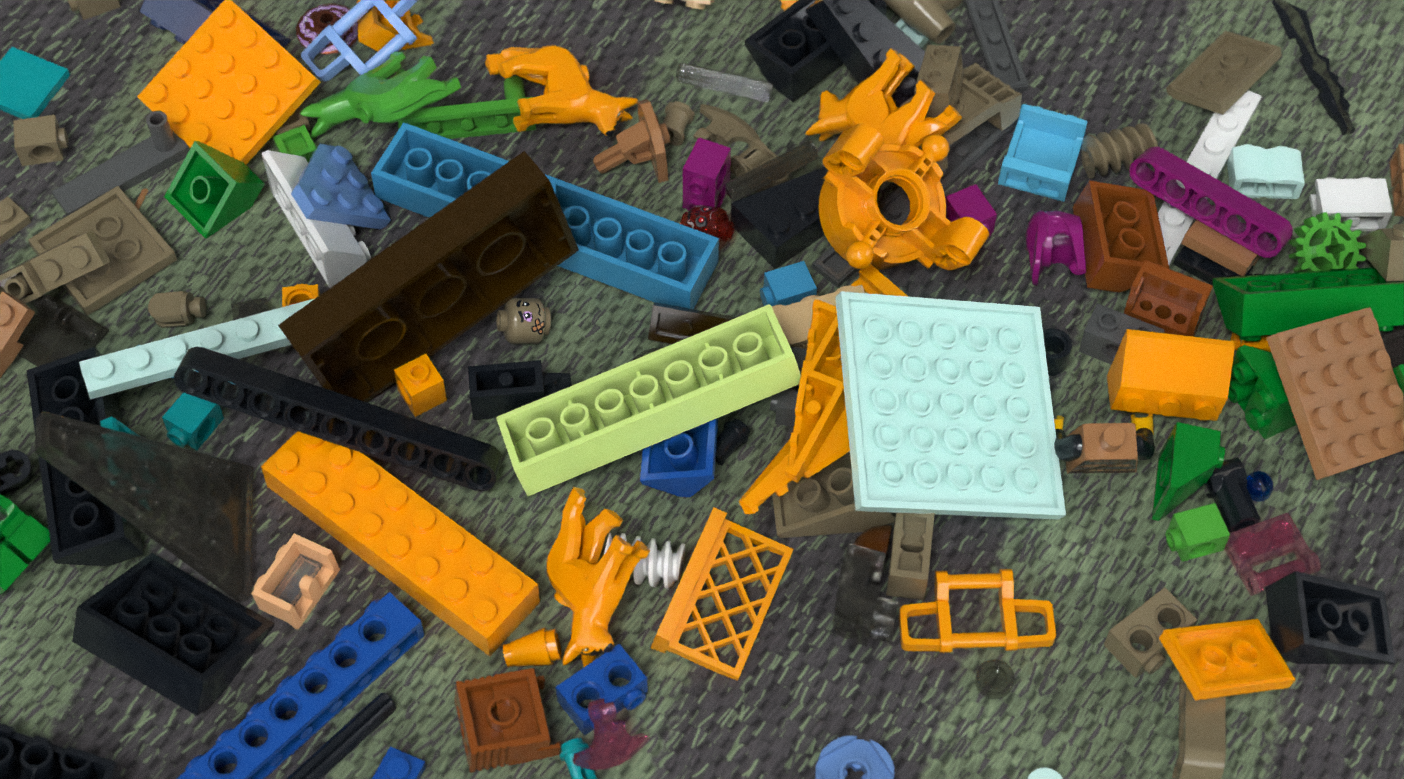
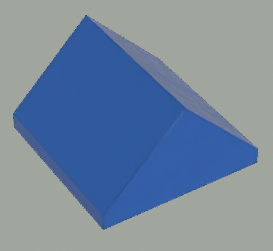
M718 418L644 448L642 451L640 475L642 485L679 497H691L714 480Z

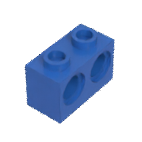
M620 643L613 647L611 652L604 653L556 686L558 703L584 736L592 730L598 733L606 729L613 722L614 715L624 708L629 711L638 707L646 698L645 694L648 692L647 677ZM617 678H625L629 681L627 685L622 687L611 684ZM588 699L598 703L590 709L579 706L582 701Z

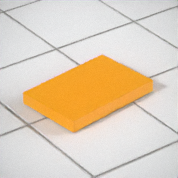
M1259 619L1164 629L1159 637L1195 700L1290 688L1296 680Z

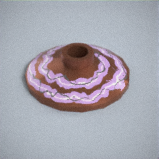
M334 3L322 4L309 9L300 17L297 23V39L306 48L329 24L333 26L350 9L344 5ZM358 21L341 36L349 47L358 40ZM330 41L318 54H336L339 51Z

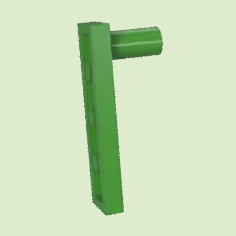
M512 76L507 78L503 84L505 100L421 108L407 118L398 121V127L400 128L404 122L448 139L518 132L513 122L515 116L521 115L517 100L532 97H525L523 80L520 77ZM536 124L527 127L526 131L536 130Z

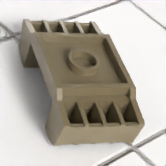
M977 63L963 69L964 79L956 105V110L962 118L941 136L945 137L949 145H951L985 121L990 122L1003 131L1019 118L1022 94L1000 81L999 78L990 74L989 71L984 70ZM910 98L909 100H907L906 102H904L903 104H901V106H903V105H905L906 103L910 102V101L912 100V98ZM947 157L942 161L936 162L942 171L948 168Z

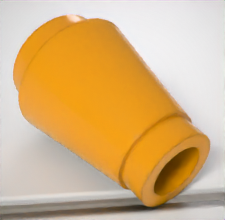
M544 627L503 645V654L507 667L553 665V661L562 659L561 645L556 629L547 631Z

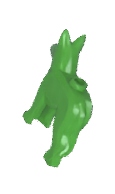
M395 51L390 54V58L385 63L357 77L343 90L331 96L321 98L317 103L308 105L300 112V115L317 118L318 120L311 132V138L320 136L331 127L353 118H358L364 123L370 121L395 123L407 118L422 107L442 100L461 88L457 77L442 82L427 79L437 68L434 60L428 56H422L418 59V64L407 71L404 69L399 70L401 68L400 62L406 57L403 52ZM396 72V75H394V76H393L392 78H390L389 80L387 79V78H389L391 75H393V74Z

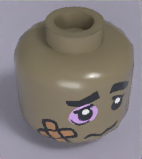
M512 298L505 303L503 310L497 311V330L504 333L508 343L538 344L544 335H548L550 332L551 316L549 307H544L542 301L537 298Z

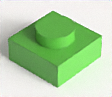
M305 125L273 136L278 152L303 156L307 162L310 161V157L316 149Z

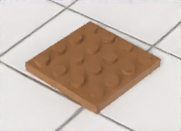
M1371 307L1266 337L1316 480L1404 451V396L1395 377L1390 356L1385 349L1379 332V326L1374 318Z

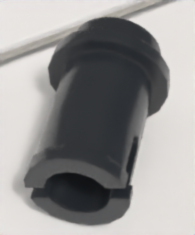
M734 418L732 421H726L724 423L725 429L717 437L715 462L721 466L741 443L746 444L749 440L750 430L739 419Z

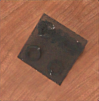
M42 295L36 298L34 302L38 314L26 326L18 339L24 345L18 355L33 365L40 366L95 347L108 334L109 329L51 295Z

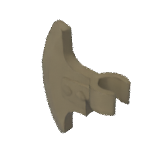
M705 104L700 105V113L707 117L711 123L706 128L701 127L694 134L693 137L695 139L700 137L725 146L736 141H743L748 144L754 139L761 141L755 130L735 114L718 107Z

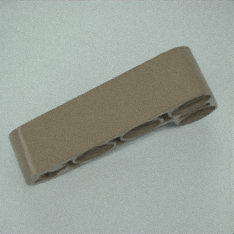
M1180 675L1178 756L1172 778L1221 779L1226 758L1225 697L1195 700Z

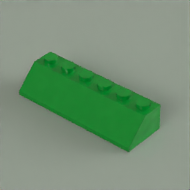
M1375 267L1213 278L1212 285L1226 328L1239 335V338L1245 341H1259L1262 335H1274L1371 307L1374 318L1378 323L1379 331H1392L1394 326L1404 325V281H1386Z

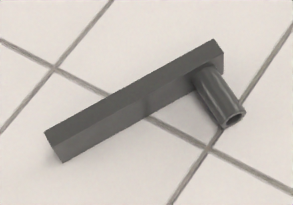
M153 111L147 116L146 123L151 137L51 191L53 197L67 216L116 186H119L124 192L185 159L190 149L185 141L171 130L164 112Z

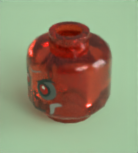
M695 205L690 208L689 212L683 214L680 221L682 225L719 238V251L723 249L726 242L732 240L734 234L733 222L729 221L726 210L720 207Z

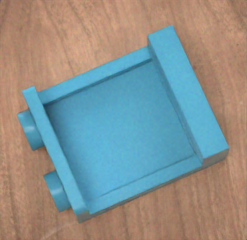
M1022 104L1007 155H1005L1001 166L998 184L1064 202L1088 122L1073 115H1065L1043 109L1042 107Z

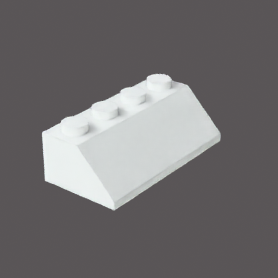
M270 150L261 153L273 196L329 288L371 260L365 243L363 241L357 242L354 238L356 233L353 225L306 219L291 194L299 182L304 168L308 164L305 157Z

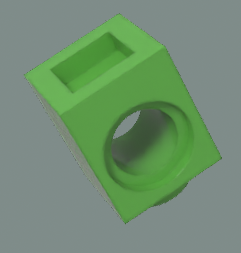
M1216 503L1173 514L1169 527L1166 530L1167 544L1172 552H1178L1182 562L1223 551L1230 537V533Z

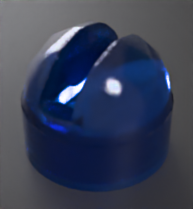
M1260 470L1252 472L1247 476V490L1252 501L1262 502L1267 500L1274 489L1272 477ZM1260 481H1261L1262 485L1264 486V488L1266 489L1265 491L1262 490V486H1261V484H1260Z

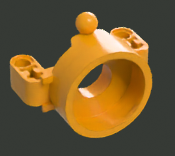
M860 123L843 131L822 160L828 172L823 177L825 181L819 197V218L823 232L830 245L851 267L864 269L871 264L877 270H883L917 259L927 269L934 263L945 270H955L969 265L988 239L989 231L974 218L963 217L952 222L946 218V199L940 182L943 171L936 163L948 156L950 148L949 142L945 137L938 134L929 135L923 141L922 150L913 145L884 144V138L876 129L867 124ZM885 181L899 185L908 196L910 213L902 225H895L889 222L879 210L877 192L880 185Z

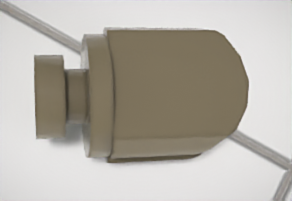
M186 291L156 293L148 304L150 315L161 328L188 326V324L195 322V317H205L207 310L203 296L193 297L191 292Z

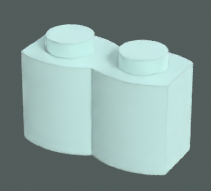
M1251 144L1233 147L1227 161L1229 186L1249 198H1299L1305 184L1301 152L1299 150L1285 146L1265 149Z

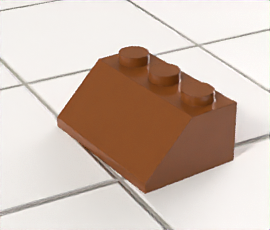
M1089 180L1073 206L1074 215L1080 216L1082 222L1087 288L1119 293L1129 290L1144 260L1169 269L1154 195L1145 189Z

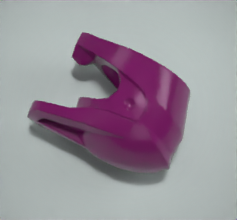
M1037 211L1031 217L1025 234L1032 284L1038 286L1039 276L1044 267L1050 268V265L1054 263L1066 265L1076 275L1086 273L1083 229L1080 216L1062 211Z

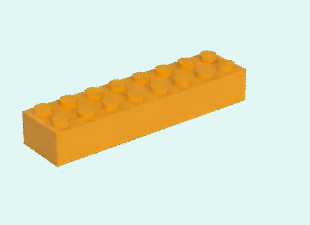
M297 431L261 466L268 488L488 656H491L540 603L538 583L361 452Z

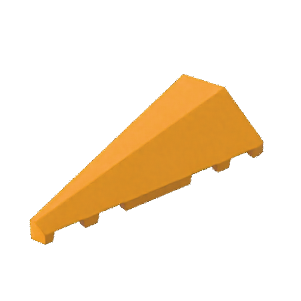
M400 0L384 1L392 9ZM376 6L358 20V41L377 52L399 33ZM408 10L400 18L417 37L411 45L407 43L400 50L429 46L434 43L431 36L425 35L417 28V25L423 22L420 15L414 14L411 17Z
M818 299L814 300L812 306L813 315L811 327L808 330L806 357L802 365L795 407L796 416L793 433L791 432L788 464L785 466V475L797 483L846 407L836 306Z
M846 407L804 472V478H810L850 451ZM790 439L739 500L745 514H754L759 511L758 507L772 494L775 493L777 496H782L788 492L787 483L792 480L785 475V466L788 464Z

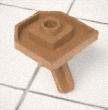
M649 100L638 101L639 122L616 135L618 143L596 155L593 159L594 165L601 174H604L627 160L633 164L651 160L658 182L669 181L665 144L670 143L666 124H659Z

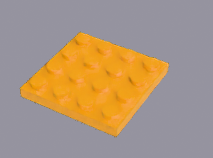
M224 0L137 97L152 112H164L171 130L183 139L190 148L194 141H200L247 165L321 81L232 0Z

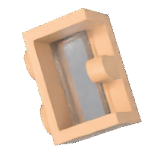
M294 533L287 544L280 547L275 561L268 571L257 579L251 594L260 610L289 623L292 627L299 630L340 571V568L332 550Z

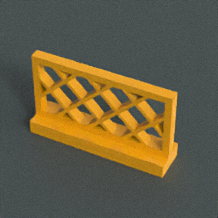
M713 507L657 631L651 649L665 653L667 650L709 670L738 681L794 549L725 519L727 513ZM727 532L741 538L746 550L729 555L723 542ZM768 550L782 556L778 566L764 570L757 554ZM720 551L722 558L715 560L718 552ZM750 556L757 573L739 578L733 561ZM726 564L733 581L715 587L709 572L712 568ZM774 574L770 584L767 577ZM760 580L766 591L765 598L750 602L743 585ZM706 582L708 589L701 591L704 583ZM736 588L743 605L725 610L718 593ZM712 596L719 613L701 619L695 603L697 600ZM761 606L756 616L753 608ZM747 612L753 626L751 630L736 635L729 617ZM690 615H692L694 621L687 623ZM722 620L729 637L712 643L704 625ZM697 628L704 646L691 649L678 642L683 632ZM747 638L744 647L742 648L739 641ZM733 644L739 656L735 668L720 662L715 649Z

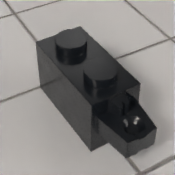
M541 360L468 366L473 420L496 418L572 386L570 373L542 372Z

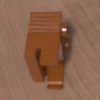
M1144 260L1131 286L1123 314L1162 328L1166 334L1194 337L1213 285Z
M534 668L496 674L494 677L487 676L486 679L480 677L479 680L473 678L472 681L456 682L454 702L470 773L475 772L476 769L478 771H482L483 768L488 770L490 767L497 768L498 765L504 767L505 764L510 766L559 755L560 743L550 744L549 731L539 689H544L545 678L544 675L536 677Z

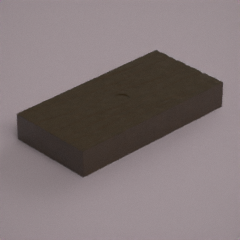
M523 151L278 326L322 388L368 402L396 382L394 369L424 354H427L430 358L579 251L550 180L530 156Z

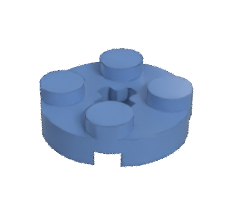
M843 736L830 742L822 750L815 767V779H845L848 774V768H852L855 772L862 770L864 775L861 779H894V765L888 752L879 743L873 740L868 742L863 739H857V736Z

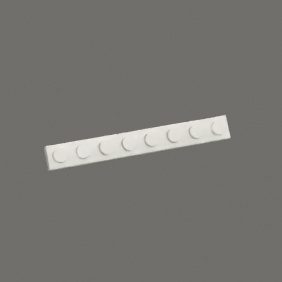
M1247 90L1223 115L1214 112L1187 162L1218 179L1228 161L1232 148L1238 143L1262 96ZM1176 180L1177 184L1181 188L1185 189L1183 183L1179 180ZM1164 201L1158 212V217L1170 266L1181 246L1185 233L1192 226L1195 218Z

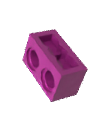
M698 137L683 167V208L690 211L693 207L694 209L691 210V214L698 217L705 215L710 217L711 214V217L715 218L730 188V147ZM701 207H713L706 213L701 211Z

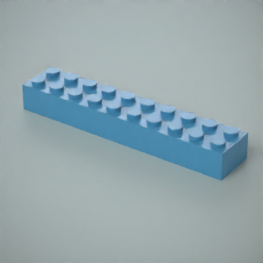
M403 122L371 172L376 197L430 218L509 161ZM546 175L550 181L555 180L556 197L579 251L559 264V267L652 302L694 309L718 264L719 238Z

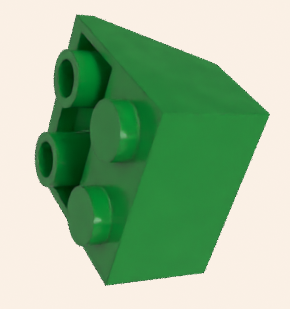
M1246 345L1239 347L1232 364L1228 398L1231 402L1238 403L1243 409L1248 426L1253 431H1259L1265 440L1297 425L1272 353Z

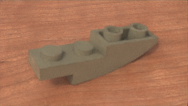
M92 229L1 273L0 293L2 291L7 292L26 304L67 282L105 265L110 259Z

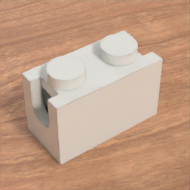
M1329 177L1316 179V194H1311L1309 197L1312 214L1315 218L1317 214L1327 212L1328 216L1340 213V222L1348 219L1353 221L1350 227L1351 231H1375L1386 228L1392 215L1386 178L1337 179Z

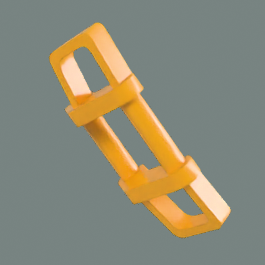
M1000 569L999 573L948 574L947 571H935V602L902 605L898 616L901 647L905 651L952 653V649L988 647H1004L1005 651H1015L1024 648L1050 647L1054 644L1056 638L1052 603L1047 600L1014 599L1012 569ZM999 588L1002 632L952 633L949 590ZM1015 612L1041 613L1045 619L1046 634L1018 636ZM936 614L938 639H914L909 636L908 617Z

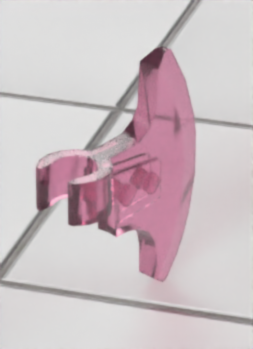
M604 698L592 701L588 705V713L594 724V740L588 749L574 754L573 764L582 768L596 770L618 766L631 759L650 739L648 735L643 733L629 736L626 731L625 721H615L616 708L613 702L604 704Z

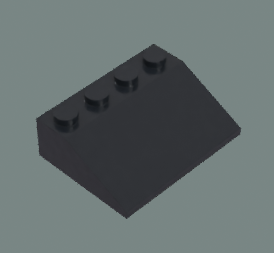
M151 553L77 606L72 642L198 716L223 694L274 627V623Z

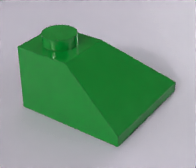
M194 141L164 197L207 239L252 208L265 183L243 162L200 141Z
M1176 422L1158 456L1152 520L1160 521L1204 485L1215 468H1221L1225 456V447L1220 446L1221 431Z

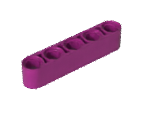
M1156 146L1146 149L1130 165V177L1139 187L1261 257L1272 258L1276 256L1292 238L1293 228L1287 219L1163 148ZM1146 162L1151 164L1155 171L1150 170ZM1176 180L1182 182L1185 186V189L1181 188L1177 184ZM1206 197L1212 199L1215 203V206L1211 205L1207 201ZM1236 215L1243 217L1246 224L1238 220ZM1267 232L1273 234L1277 241L1269 238Z

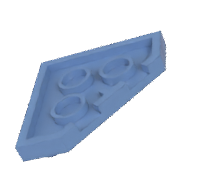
M319 144L312 153L309 163L304 168L299 182L291 193L306 219L374 229L386 227L391 219L384 210L382 201L375 196L369 187L367 178L353 162L351 153L342 146Z

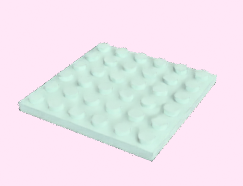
M841 291L835 297L855 511L935 513L939 515L1056 520L1066 516L1060 463L1054 448L1056 431L1040 307Z

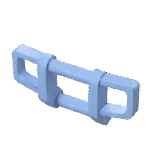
M360 0L333 26L329 24L302 51L301 58L322 81L331 80L349 64L362 75L385 63L390 58V54L395 51L398 52L407 43L411 45L417 39L400 18L418 0H400L392 9L384 0ZM376 6L399 33L364 63L341 36L370 9ZM331 41L341 55L327 67L320 70L314 63V58Z

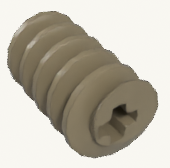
M1144 123L1137 124L1135 128L1126 126L1122 131L1113 129L1109 134L1107 132H1100L1096 137L1094 135H1087L1082 142V164L1090 179L1095 177V168L1098 169L1101 176H1106L1108 174V165H1110L1114 173H1119L1121 162H1123L1126 170L1129 171L1134 159H1137L1146 149L1158 146L1150 127Z

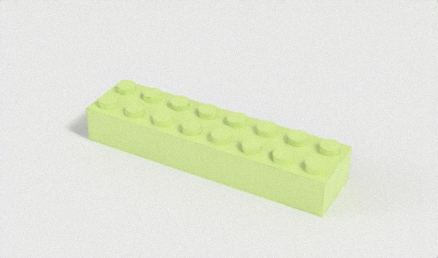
M768 304L497 416L496 419L514 471L527 496H530L799 385L801 374L771 305Z

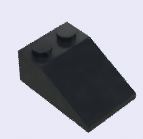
M1294 571L1265 587L1271 640L1284 661L1297 664L1395 663L1385 592Z

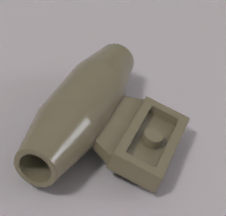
M963 0L883 1L906 24L936 44H940L955 29V23L946 11L956 8Z

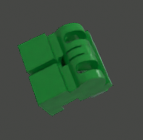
M1 494L0 595L10 587L28 567V564L50 542L49 530L31 515L25 514L16 504Z

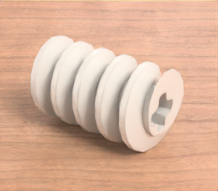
M611 531L607 539L605 553L612 542ZM622 533L620 537L627 542L626 534ZM636 536L632 546H634L637 540L641 541L640 536ZM651 538L647 545L650 553L647 558L641 559L632 572L634 582L637 585H641L648 575L650 586L656 587L661 578H663L665 589L671 590L676 580L679 583L681 578L685 544L681 543L677 552L672 553L671 542L666 541L660 551L657 550L656 540Z

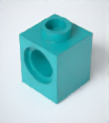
M183 392L163 415L162 419L167 429L166 435L170 441L181 448L188 445L198 451L223 421L224 416L220 405Z

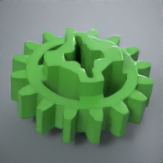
M1327 212L1317 214L1316 218L1312 216L1304 219V225L1294 229L1299 238L1289 241L1291 246L1296 247V252L1289 254V258L1297 259L1299 263L1293 268L1294 272L1301 270L1310 272L1359 268L1356 266V263L1366 260V257L1359 254V249L1365 248L1366 243L1358 242L1356 239L1362 233L1361 230L1351 231L1350 227L1353 221L1348 219L1340 222V213L1328 216Z

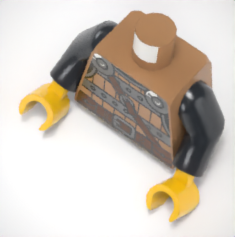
M1151 413L1147 417H1135V414H1132L1131 423L1082 424L1069 435H1066L1063 431L1064 417L1057 415L1056 419H1054L1056 431L1055 453L1060 460L1065 461L1067 474L1136 473L1138 460H1148L1154 454L1153 414Z

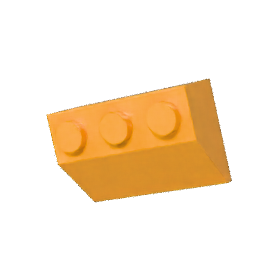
M1126 329L1107 374L1110 409L1132 413L1138 412L1217 421L1228 399L1235 350L1234 341Z

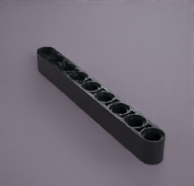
M197 346L187 350L174 374V382L180 391L197 398L475 491H487L496 483L501 463V454L496 447L204 347Z

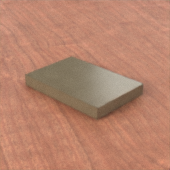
M1224 31L1166 87L1167 94L1176 100L1223 115L1282 57L1281 47Z

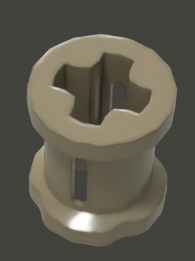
M679 101L669 102L665 108L666 116L663 121L669 133L670 143L668 144L680 146L685 139V128L687 124L692 123L695 113L685 103Z

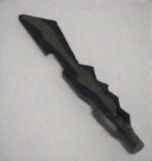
M1272 0L1288 39L1295 38L1302 52L1299 61L1310 82L1319 90L1318 99L1329 117L1338 124L1343 136L1354 133L1355 128L1348 114L1350 103L1344 98L1345 89L1338 82L1339 77L1330 71V59L1317 53L1307 12L1283 0Z

